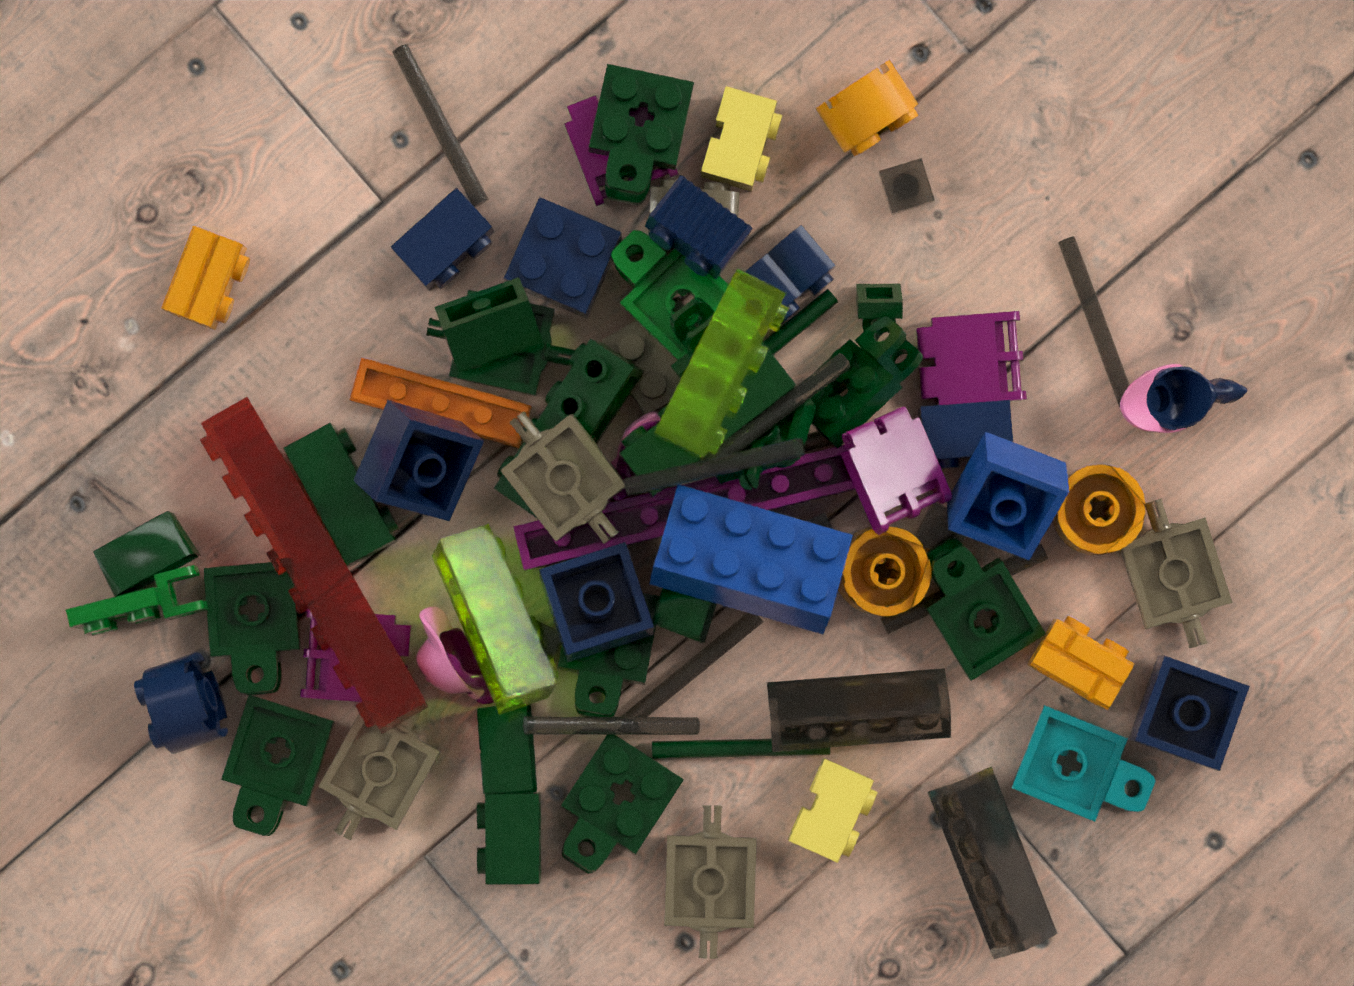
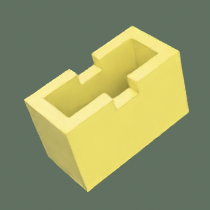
M725 87L716 118V127L722 128L720 139L713 137L710 139L701 170L702 178L728 183L731 186L751 192L755 181L763 183L770 157L762 155L767 138L776 140L782 119L781 114L775 113L776 100Z
M823 758L809 789L810 792L817 795L810 810L801 807L788 836V841L837 863L842 854L850 857L860 834L853 830L860 813L868 816L878 793L871 789L874 780Z

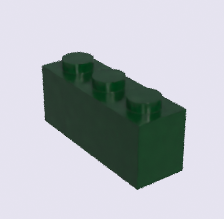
M328 423L283 448L346 566L351 567L397 542L392 532L398 530L399 527L387 505L380 509L376 501L353 481L358 468L350 454L356 452L357 449L345 427L337 431L335 425Z

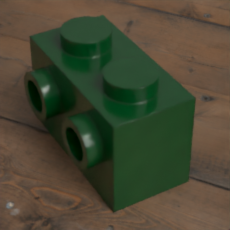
M519 277L435 307L458 373L467 369L480 368L492 360L509 354L522 353L534 345L543 343L529 299Z
M541 792L485 794V802H477V829H485V847H477V874H485V885L540 884Z

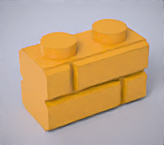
M193 226L161 309L212 330H216L218 322L225 324L234 305V299L229 297L234 281L240 283L243 281L250 264V258L244 256L247 248L239 242Z
M1068 615L1064 622L1059 619H1053L1045 632L1046 635L1042 637L1027 665L1103 710H1108L1134 667V663L1126 659L1129 651L1108 638L1105 639L1103 644L1098 643L1087 636L1090 631L1088 626Z

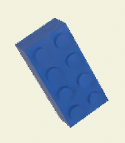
M678 484L649 584L824 634L831 617L853 535Z

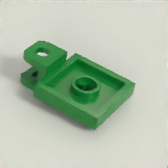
M633 230L611 253L618 273L633 288L620 302L621 306L676 360H679L688 352L681 345L670 326V317L675 313L673 310L676 307L673 300L674 296L679 294L684 298L691 294L694 298L699 297L705 300L714 310L715 314L725 323L735 317L747 305L746 301L722 277L719 276L715 279L710 274L706 277L696 274L686 265L685 259L687 257L676 249H673L667 255L660 246L642 231ZM634 254L643 255L642 259L637 262L630 261ZM691 315L687 319L686 326L693 325L698 320L699 315Z
M192 565L155 574L154 579L157 588L151 587L65 609L69 626L82 629L84 634L92 633V636L118 630L117 622L128 620V623L135 622V625L161 619L160 611H163L164 618L169 620L209 610L207 601L203 602V600L179 605L173 584L200 576L198 566Z

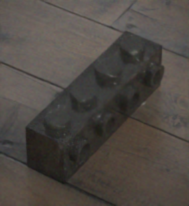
M945 668L767 682L772 752L951 738V705Z
M992 766L958 777L928 791L929 798L993 960L1026 951L1058 934Z

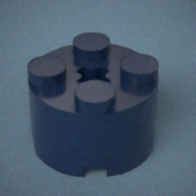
M194 652L146 669L143 672L142 679L134 681L137 699L142 706L147 707L152 723L148 724V733L156 749L165 747L170 753L177 754L220 739L228 734V728H220V720L228 718L221 689L213 671L204 673L198 664L206 661L199 652Z

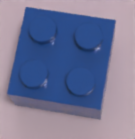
M985 432L951 492L952 499L947 502L948 530L1030 560L1069 493L1066 462Z

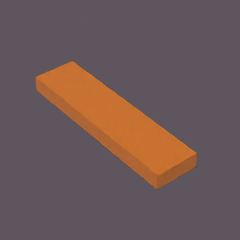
M362 357L349 399L352 402L384 410L387 400L461 421L482 439L518 449L522 444L521 437L509 423L524 411L529 418L532 410L531 405Z

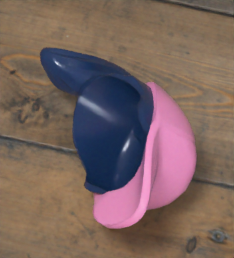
M1170 364L1146 371L1133 381L1121 398L1120 410L1124 418L1132 426L1140 430L1172 433L1196 425L1206 416L1215 402L1220 404L1235 402L1242 398L1248 390L1245 386L1230 379L1215 378L1208 380L1191 367Z

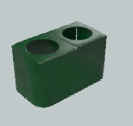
M170 511L156 516L134 530L93 551L114 597L138 591L155 582V574L178 569L198 558L197 554L200 555L175 514Z
M662 588L652 623L704 644L717 604Z
M530 701L477 708L483 794H526L537 792Z

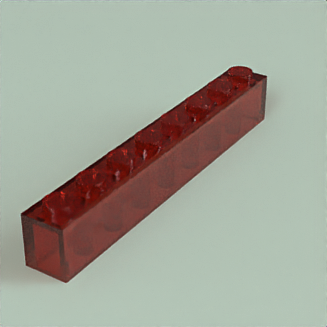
M248 397L201 422L207 435L199 440L212 462L220 458L229 473L222 476V479L234 500L241 496L244 497L251 511L244 514V517L256 537L265 533L273 547L265 553L278 575L286 571L295 585V587L288 590L290 596L301 614L308 609L310 610L317 622V625L310 628L323 652L332 648L340 663L332 668L345 690L354 686L362 701L356 704L355 707L367 728L369 729L377 725L381 734H384L428 708L422 693Z

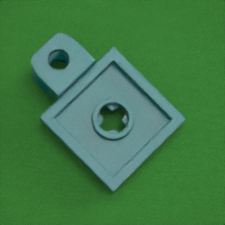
M1044 705L1011 788L1095 822L1103 801L1128 811H1143L1155 785V778L1147 770L1120 759L1128 738ZM1070 750L1077 753L1076 761L1081 763L1082 767L1079 772L1071 771L1069 776H1064L1061 774L1062 766L1056 763L1059 755L1067 756ZM1130 780H1135L1139 785V792L1133 797H1129L1124 790L1125 784Z

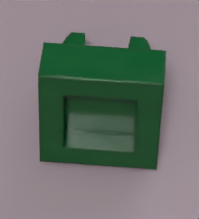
M856 284L858 319H862L864 331L871 325L873 319L888 316L896 323V319L903 318L901 284Z

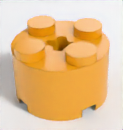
M890 59L879 66L884 74H881L877 67L828 99L832 106L831 109L826 102L815 108L844 153L850 150L855 157L881 141L877 133L887 126L890 132H893L918 116L914 107L919 103Z
M1104 464L1086 466L1068 476L1069 493L1053 519V525L1059 537L1070 548L1087 555H1104L1128 546L1142 530L1145 518V498L1139 483L1125 470ZM1091 500L1095 503L1100 501L1106 502L1107 507L1103 511L1107 517L1105 521L1101 517L1091 518L1089 515L1093 509L1090 505Z
M889 526V530L880 535L876 534L872 527L858 530L852 537L838 592L852 607L861 612L878 616L901 614L918 604L927 593L932 576L930 560L918 538L904 529ZM885 562V568L891 570L889 578H881L878 581L879 574L874 572L876 564H883Z

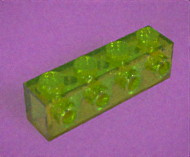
M738 268L736 269L654 432V436L703 460L707 451L716 455L728 431L721 427L720 424L727 410L737 413L748 391L747 388L740 384L748 369L757 373L769 349L761 345L769 328L776 332L778 331L789 307L781 304L786 295L785 292Z
M489 524L440 539L432 554V558L499 715L547 699L558 683L557 667L553 658L550 655H545L539 641L541 639L539 625L534 616H528L522 602L524 594L521 583L516 576H511L505 563L507 556L502 540L498 536L494 537Z

